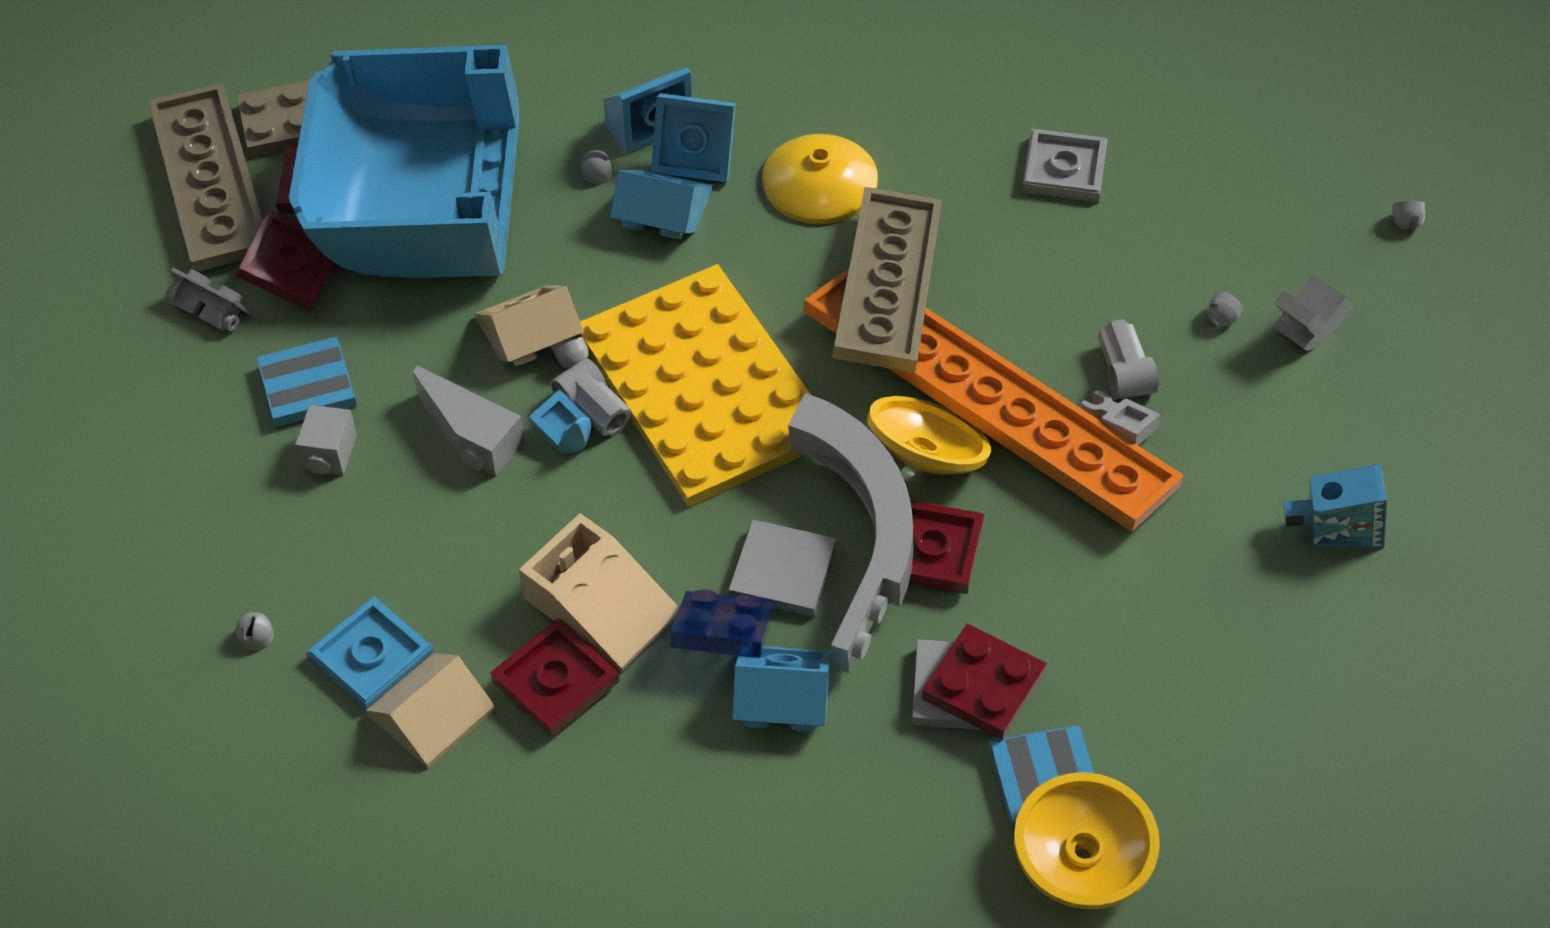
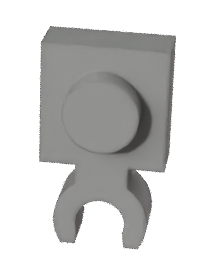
M1096 390L1093 393V404L1085 400L1081 402V409L1137 445L1159 428V413L1126 398L1120 403L1112 401L1111 396L1107 393Z

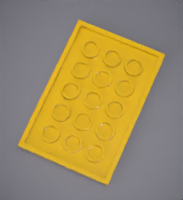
M718 264L580 321L584 332L576 336L578 338L583 337L589 351V356L601 371L607 384L631 409L632 422L688 508L804 456V454L790 450L788 425L804 394H810V392Z

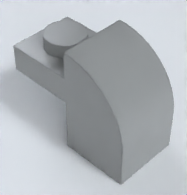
M1313 274L1296 297H1293L1284 290L1274 302L1283 314L1273 327L1303 349L1309 351L1316 348L1337 329L1353 309V305L1343 294Z

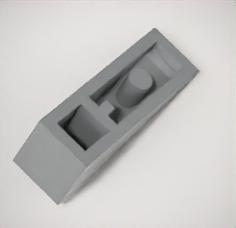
M417 366L413 370L418 398L459 457L470 468L477 471L483 470L496 477L525 442L521 416Z

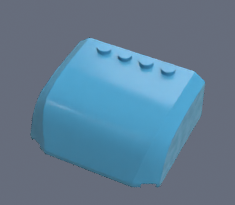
M507 45L333 51L331 53L332 61L323 72L317 70L309 80L289 194V201L305 234L326 257L339 266L360 274L407 278L500 276L505 270L520 124L519 99Z

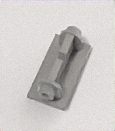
M175 268L171 269L174 274L180 277L178 282L170 285L166 291V297L171 305L196 316L201 306L205 304L198 318L223 332L236 329L239 323L237 316L240 311L249 316L252 315L251 311L240 304L243 297L230 288L222 285L218 291L210 287L212 281L193 269H190L188 274Z

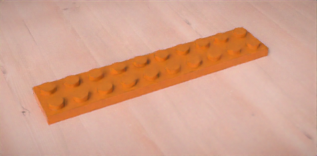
M849 268L804 300L803 312L834 333H837ZM925 308L915 373L888 368L1131 532L1181 487L1184 478L1183 474L928 308Z

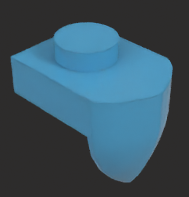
M560 390L534 411L528 419V422L561 454H572L584 450L591 433L589 417L585 416Z

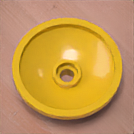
M809 134L785 142L770 154L762 171L763 191L770 204L786 217L808 224H832L854 217L860 213L864 188L871 187L877 189L878 183L877 168L871 156L856 143L830 134Z
M904 396L884 397L876 400L871 405L867 415V422L872 433L889 453L898 461L917 472L938 475L968 473L984 466L991 452L989 440L982 431L951 410L929 401Z
M1095 773L1064 774L1041 784L1022 804L1014 829L1015 853L1025 876L1047 897L1074 908L1102 909L1118 905L1130 899L1145 886L1152 876L1159 855L1160 840L1158 827L1147 804L1125 784L1113 778ZM1079 849L1087 850L1091 857L1082 859L1076 855L1075 851Z

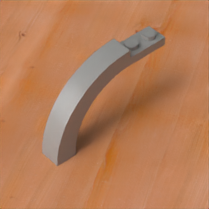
M805 393L788 425L790 450L823 463L848 482L867 508L876 534L875 547L866 574L831 644L832 667L850 673L856 658L862 660L868 651L871 641L869 631L873 623H880L882 621L888 603L901 606L907 591L913 559L912 509L901 472L889 451L879 439L860 421L844 410L823 399Z

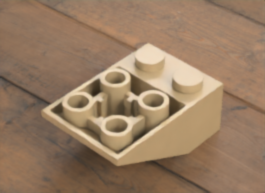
M581 513L519 569L524 599L553 621L559 618L594 651L620 671H623L681 614V609L619 542Z

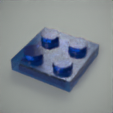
M700 589L694 592L686 591L671 630L670 648L761 658L772 620L773 601L762 600L755 595H741L738 597L718 595L716 592L707 589Z

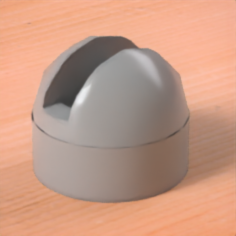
M592 150L586 153L581 161L583 179L591 184H601L608 181L612 176V164L609 156L600 150Z
M1415 200L1394 203L1392 205V213L1395 225L1401 230H1406L1408 227L1411 231L1418 229L1424 222L1425 203Z
M1218 291L1208 304L1206 309L1207 316L1214 325L1230 326L1242 314L1243 306L1230 293Z
M583 337L553 350L560 366L562 365L567 370L585 358L588 359L589 351Z
M248 612L242 615L236 623L238 642L241 647L248 651L262 650L273 640L274 631L271 622L262 613ZM253 626L252 636H247L249 627Z

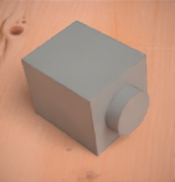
M309 405L295 444L302 470L320 475L327 473L344 475L357 437L351 410Z

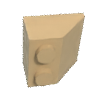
M545 285L474 313L479 326L499 360L505 362L513 361L514 366L536 359L535 351L548 346L553 351L573 341V336L584 332L567 286Z

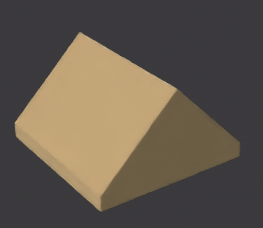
M432 653L366 710V714L429 769L495 711V705L458 655Z

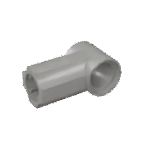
M1124 319L1110 321L1106 327L1099 330L1098 340L1108 365V384L1112 397L1118 400L1157 393L1159 378L1156 364L1152 357H1145L1133 324H1128Z
M585 358L551 380L553 393L555 394L560 390L585 416L589 417L591 425L603 436L611 435L613 437L624 430L626 423L631 419V409L606 386L601 371L590 359Z

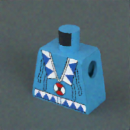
M1381 464L1313 476L1309 479V499L1283 501L1285 526L1311 525L1313 544L1317 547L1384 548L1387 497Z

